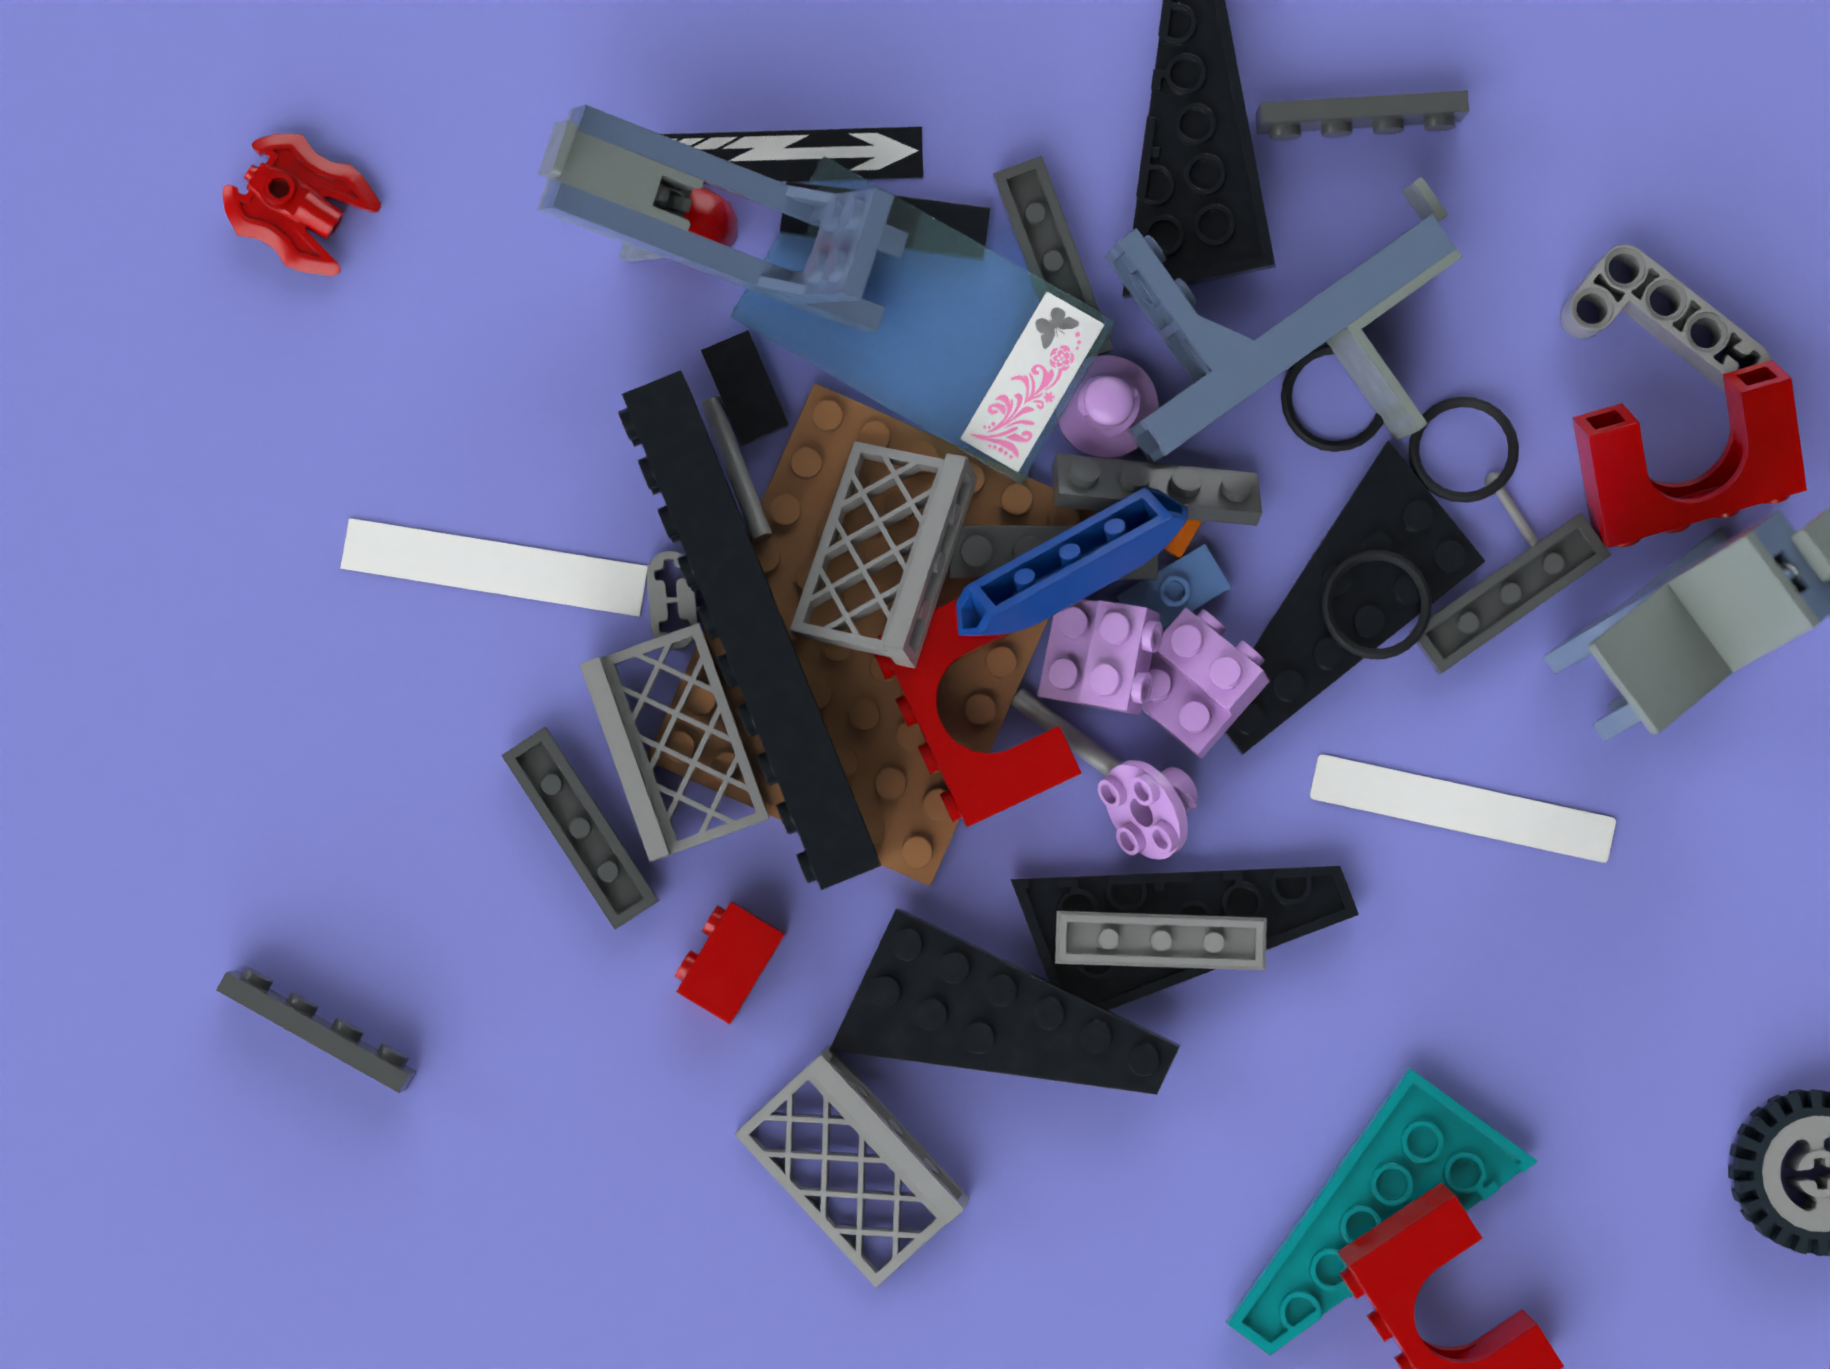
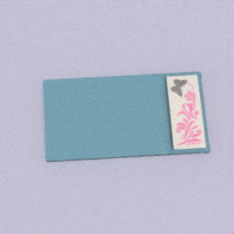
M826 156L818 162L817 169L808 184L820 185L819 191L835 194L872 188L887 192ZM896 196L894 197L886 224L909 233L902 257L895 258L877 251L862 296L865 300L885 307L877 332H859L747 288L737 305L733 307V312L730 315L732 319L1019 484H1022L1028 478L1031 467L1109 334L1113 333L1116 321ZM809 224L807 235L779 232L763 260L790 271H803L811 255L819 227Z

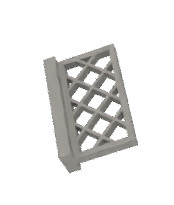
M854 441L790 628L794 636L891 657L897 665L916 668L978 480L967 457L947 453L945 459ZM864 459L885 463L891 473L863 489L858 480ZM893 465L902 466V467L899 468L898 470H895L894 467H893ZM921 470L936 473L932 488L913 499L902 483L903 480ZM897 484L907 502L879 517L870 499ZM856 486L858 493L852 496L854 488ZM865 503L875 521L848 536L842 526L846 513ZM925 506L923 515L921 516L919 509ZM914 513L920 523L916 535L896 546L886 528ZM882 532L891 550L864 565L854 547L875 534ZM840 533L842 540L836 543L838 535ZM849 550L859 568L831 583L826 574L830 560ZM909 554L907 563H905L903 557ZM898 560L904 571L900 583L880 594L870 575ZM865 579L875 598L848 613L838 594ZM824 581L826 587L820 590L822 582ZM833 598L842 617L824 627L808 624L813 609ZM894 601L890 611L887 607V604ZM882 608L888 620L881 640L861 636L854 623ZM849 627L852 633L843 632L842 630Z
M700 623L579 664L649 862L660 860L770 819ZM693 637L700 658L691 676L664 664L673 644ZM663 648L658 661L645 655ZM633 658H639L655 666L642 694L623 686L616 668L617 664ZM703 666L710 685L697 680ZM661 669L688 682L675 710L648 698ZM694 685L713 693L718 706L709 725L681 713ZM626 693L639 699L633 713ZM645 702L672 715L659 743L640 735L636 721ZM720 716H722L728 735L714 729ZM678 718L705 730V734L693 759L666 747ZM712 734L732 744L735 756L726 775L699 762ZM644 743L657 748L651 761L647 755ZM662 752L690 764L677 792L657 783L653 771ZM738 764L746 784L732 778ZM696 767L723 780L710 808L683 796ZM729 783L749 792L756 813L734 820L716 811ZM661 792L674 797L668 811ZM680 801L708 813L698 834L678 841L671 819ZM713 816L727 822L707 830Z
M830 1046L825 1048L734 1134L875 1288L942 1227L953 1221L964 1211L970 1200V1197L834 1050H830ZM808 1080L823 1095V1115L794 1113L795 1092ZM787 1100L786 1113L774 1112ZM831 1105L841 1116L831 1115ZM764 1120L786 1121L785 1149L766 1148L752 1131ZM794 1122L823 1124L822 1151L793 1150ZM830 1124L851 1125L859 1134V1152H830ZM866 1143L876 1154H866ZM775 1157L785 1158V1168ZM793 1158L822 1160L821 1187L801 1186L793 1178ZM829 1160L858 1162V1188H829ZM866 1163H884L888 1165L895 1173L894 1192L865 1190ZM902 1182L912 1191V1193L902 1192ZM811 1196H821L820 1206ZM828 1197L857 1198L856 1226L837 1225L828 1216ZM865 1199L894 1201L893 1228L864 1226ZM901 1201L922 1202L935 1216V1219L923 1230L901 1228ZM846 1234L856 1235V1245ZM864 1235L893 1237L892 1258L879 1270L863 1254ZM900 1238H913L900 1250Z

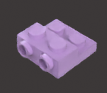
M1082 599L1053 615L1037 696L1054 701L1140 716L1142 704L1148 702L1152 691V676L1149 673L1152 654L1158 651L1162 641L1163 629L1161 622H1159L1160 613L1146 607L1098 600L1097 602Z
M1185 607L1164 631L1160 647L1152 655L1149 673L1152 676V691L1148 702L1142 704L1141 710L1202 759L1270 681L1264 670L1260 668L1265 660L1257 651L1242 640L1234 647L1221 636L1226 628L1214 616L1204 609L1196 616Z

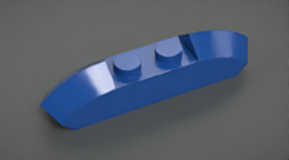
M1144 487L968 584L956 601L958 635L987 636L1024 630L1139 568L1162 551L1186 523L1188 507L1161 490Z

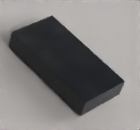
M748 330L701 350L742 447L789 427Z

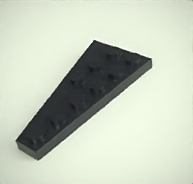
M1163 0L1155 69H1153L1151 84L1152 93L1149 115L1146 120L1137 185V202L1133 230L1137 228L1143 238L1150 235L1158 243L1166 258L1162 265L1174 281L1180 278L1187 286L1275 268L1276 264L1226 1ZM1124 285L1123 298H1131L1132 295Z
M1389 441L1380 450L1375 461L1354 490L1349 501L1328 530L1253 647L1265 660L1260 668L1264 670L1270 682L1224 733L1241 755L1364 659L1350 653L1337 643L1326 627L1322 613V594L1326 581L1333 570L1344 559L1367 550H1387L1400 554L1411 561L1422 572L1429 585L1432 604L1485 562ZM1372 560L1352 567L1341 577L1333 595L1332 609L1335 621L1348 639L1358 645L1376 649L1420 614L1421 599L1414 580L1405 570L1393 563Z
M1340 866L1010 879L1048 980L1108 1010L1215 969L1055 964L1056 911L1267 918L1266 950L1359 915Z
M897 908L830 1050L1157 1095L1180 1044Z

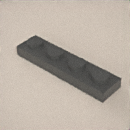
M1468 90L1260 103L1255 114L1257 134H1270V139L1274 141L1294 140L1300 138L1303 131L1320 130L1322 137H1345L1353 134L1352 129L1371 127H1373L1374 134L1388 135L1404 131V125L1424 124L1425 131H1447L1454 129L1455 122H1461L1469 112Z
M1042 156L993 173L996 188L1039 303L1045 293L1049 292L1104 324ZM1105 325L1084 360L1113 351V345Z
M1056 453L1052 464L1055 507L1102 511L1140 489L1149 487L1161 490L1188 507V519L1257 526L1262 515L1258 473L1058 453Z
M1579 513L1432 615L1427 629L1417 642V645L1438 674H1442L1610 557L1611 553L1584 515Z
M962 525L948 568V578L979 579L1073 526ZM1158 554L1139 568L1117 580L1158 579Z
M543 727L501 755L614 929H618L660 901L547 727Z
M245 967L242 973L238 970L225 973L216 991L398 1093L407 1090L417 1071L406 1065L409 1057L399 1050L383 1043L379 1049L360 1040L364 1032L356 1026L340 1018H336L333 1024L315 1014L319 1008L316 1004L293 992L290 993L288 998L270 989L273 983L270 978L252 968Z

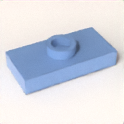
M1203 544L1158 571V579L1143 580L1116 596V600L1121 604L1146 607L1160 613L1159 622H1161L1162 629L1171 625L1185 607L1193 612L1232 587L1206 544Z

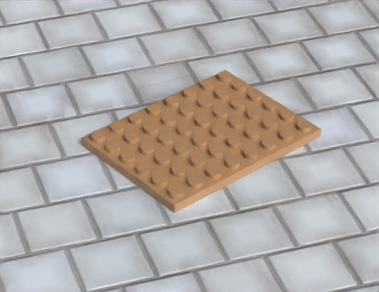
M814 383L761 501L772 537L761 543H753L752 541V544L881 864L925 885L931 886L959 820L952 822L939 795L948 790L940 771L930 775L917 746L926 743L918 724L907 727L895 699L904 694L896 677L885 680L873 653L796 637L790 631L853 443L856 441L945 459L947 453L967 457L978 480L963 525L1075 526L1095 515L1096 511L1055 507L1052 487ZM864 459L858 480L863 489L891 473L885 463ZM893 465V467H894L895 470H898L899 468L902 467V466ZM921 470L903 480L902 483L913 499L932 488L936 473ZM897 484L870 499L879 517L907 502ZM856 486L854 488L852 496L858 493ZM863 503L846 513L842 526L849 536L875 520L866 504ZM925 506L919 509L921 516L923 515ZM914 513L886 529L895 545L898 546L916 535L920 523ZM882 532L875 534L854 547L864 565L891 550ZM840 533L838 535L836 543L842 540ZM848 550L830 560L826 574L831 583H834L859 567ZM909 554L903 557L905 563H907ZM897 560L870 576L878 591L882 594L900 583L904 571ZM947 571L935 609L958 599L965 586L977 579L948 578ZM865 579L838 594L848 613L875 598ZM824 581L822 582L820 590L826 587ZM831 598L815 607L808 624L824 627L842 617L834 599ZM894 601L887 604V607L890 611ZM882 608L854 624L861 636L878 639L877 636L883 634L888 619ZM1049 618L1024 630L1013 632V634L962 657L946 671L937 690V711L944 729L960 745L973 751L990 753ZM849 627L842 630L843 632L852 633ZM704 628V636L768 815L781 820L776 805L784 802L785 799L779 784L768 785L756 757V755L765 752L759 734L753 737L747 734L736 707L745 703L740 687L737 686L731 689L728 686L717 660V656L726 653L720 637L711 640V637H708ZM697 646L684 673L688 676L692 675L700 658ZM703 666L697 680L710 685ZM681 680L670 708L676 709L688 683L687 681ZM694 685L681 713L709 725L718 706L714 694ZM666 713L654 740L655 742H660L672 717L671 714ZM720 716L714 729L728 735L722 716ZM678 718L666 747L693 759L705 734V730ZM712 734L699 762L726 775L735 756L731 742ZM651 747L648 753L650 761L657 749L655 747ZM662 752L657 763L658 766L683 777L690 765L665 752ZM738 764L732 778L746 784ZM697 767L690 779L718 792L723 782L722 779ZM729 783L724 795L754 808L749 792Z

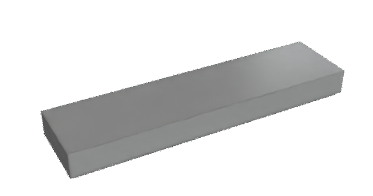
M1056 911L1055 964L1265 971L1267 918Z

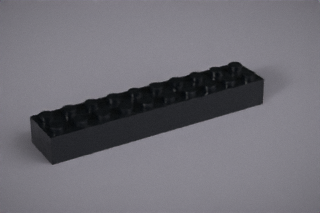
M677 371L623 393L622 396L627 408L618 411L620 419L633 446L636 447L642 444L647 457L638 460L640 469L653 495L662 493L666 506L657 510L669 539L671 538L672 543L681 541L686 555L677 558L679 566L692 592L701 590L706 604L697 607L708 637H711V640L720 637L726 653L717 656L718 663L728 686L731 689L737 686L740 687L745 703L737 705V710L747 734L750 737L759 734L765 752L756 755L767 784H770V786L779 784L785 801L776 806L787 834L791 835L798 832L805 851L796 854L807 883L818 881L820 889L823 890L882 866L682 371Z

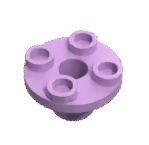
M1113 355L1091 357L1083 361L1055 409L1057 424L1063 438L1081 453L1099 458L1114 459L1123 457L1139 448L1128 430L1159 408L1158 396L1150 377L1134 362Z
M1128 760L1114 767L1107 777L1099 782V797L1107 807L1109 816L1117 829V842L1124 852L1132 856L1140 853L1151 859L1162 860L1172 856L1184 846L1188 834L1186 814L1197 808L1198 801L1196 786L1187 773L1176 767H1169L1160 772L1143 761Z

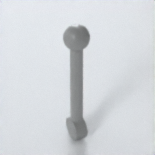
M1489 473L1485 478V486H1488L1498 478L1500 473ZM1503 486L1496 494L1531 547L1539 541Z

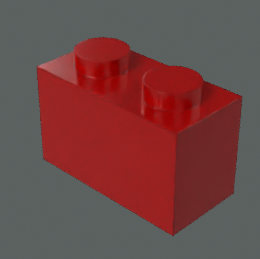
M734 901L730 902L726 910L719 905L716 906L701 931L709 936L699 954L690 950L674 977L682 981L676 991L678 994L729 1025L734 1021L786 935L782 930Z

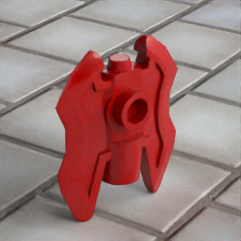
M272 134L253 141V150L260 157L266 155L269 160L267 163L262 162L259 167L251 165L244 176V179L249 182L246 195L239 193L238 187L232 185H225L222 192L225 213L236 235L261 240L275 249L284 265L305 273L327 276L338 275L341 272L340 265L307 230L329 240L338 228L345 213L327 199L371 213H378L380 211L381 202L363 175L351 164L331 162L317 154L302 134Z

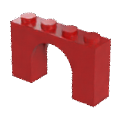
M1773 360L1722 374L1730 423L1727 445L1720 458L1709 470L1694 479L1681 483H1663L1649 478L1640 423L1623 403L1572 417L1590 524L1607 548L1613 546H1632L1644 537L1662 532H1681L1696 522L1710 518H1729L1738 514L1741 509L1762 503H1781L1787 500L1790 495L1807 491L1792 378Z
M955 599L934 610L915 669L897 665L891 657L874 654V657L885 680L894 676L897 679L904 695L896 698L895 701L907 727L918 724L926 743L917 746L930 775L940 771L948 790L939 795L952 822L962 819L967 828L1082 774L1060 726L1013 748L996 753H982L970 750L956 742L944 729L937 711L936 695L940 681L946 671L962 657L1013 634L987 636L958 635L956 601L958 599ZM883 634L877 636V638L881 640Z
M1442 1182L1337 1252L1347 1267L1339 1273L1344 1283L1356 1300L1365 1295L1374 1311L1366 1315L1383 1342L1393 1338L1401 1353L1394 1357L1400 1369L1563 1368V1363L1538 1324L1523 1309L1478 1339L1465 1345L1455 1347L1438 1346L1425 1341L1419 1336L1415 1324L1414 1308L1417 1295L1423 1283L1438 1268L1483 1239L1457 1197Z

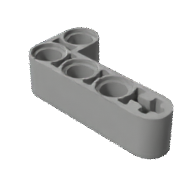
M1622 244L1613 247L1599 259L1561 308L1560 320L1563 328L1571 336L1580 339L1594 337L1612 323L1620 311H1622L1723 391H1725L1722 374L1738 370L1739 364L1737 361L1740 359L1747 361V367L1771 360L1769 353L1761 344L1644 252L1632 245ZM1611 261H1621L1628 266L1631 273L1629 283H1618L1610 276L1609 264ZM1653 292L1662 293L1670 300L1671 312L1669 316H1661L1651 308L1650 296ZM1579 301H1590L1598 308L1599 320L1596 324H1588L1578 316L1577 304ZM1693 324H1700L1710 331L1712 342L1709 348H1701L1693 342L1691 337ZM1726 345L1730 347V349L1722 353L1723 358L1718 361L1714 359V355L1724 349Z

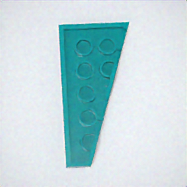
M1407 1068L1225 1322L1268 1355H1272L1319 1321L1326 1312L1347 1297L1353 1296L1339 1275L1341 1271L1347 1268L1337 1253L1339 1250L1441 1182L1457 1197L1464 1210L1468 1211L1481 1200L1485 1201L1500 1190L1499 1187L1517 1174L1525 1172L1539 1161L1415 1071Z

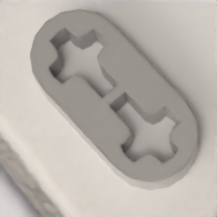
M665 551L659 553L651 560L647 568L650 624L654 638L668 634V632H661V623L669 622L670 604H678V615L681 620L689 621V626L699 623L696 591L692 592L685 578H680L676 581L677 597H668L666 583L656 578L657 572L665 570V562L674 561L676 568L681 570L677 558L684 555L678 552ZM692 637L673 644L671 650L687 648L694 642V638Z

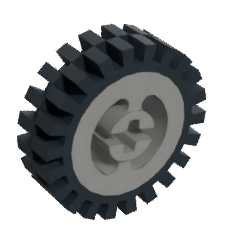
M1811 1089L1810 1091L1792 1090L1788 1091V1095H1776L1768 1099L1769 1104L1763 1108L1757 1106L1750 1113L1753 1117L1748 1124L1742 1123L1739 1127L1737 1134L1741 1135L1737 1145H1731L1729 1155L1734 1156L1733 1166H1728V1177L1734 1180L1735 1185L1731 1192L1734 1200L1740 1202L1743 1208L1740 1212L1744 1218L1752 1222L1755 1230L1764 1237L1795 1252L1806 1255L1807 1253H1813L1817 1256H1830V1173L1816 1175L1815 1181L1801 1176L1787 1177L1791 1186L1803 1192L1806 1197L1805 1203L1801 1206L1791 1201L1781 1181L1783 1158L1788 1149L1797 1141H1799V1147L1788 1157L1786 1167L1797 1171L1810 1170L1814 1168V1163L1830 1167V1152L1824 1148V1141L1830 1137V1092Z

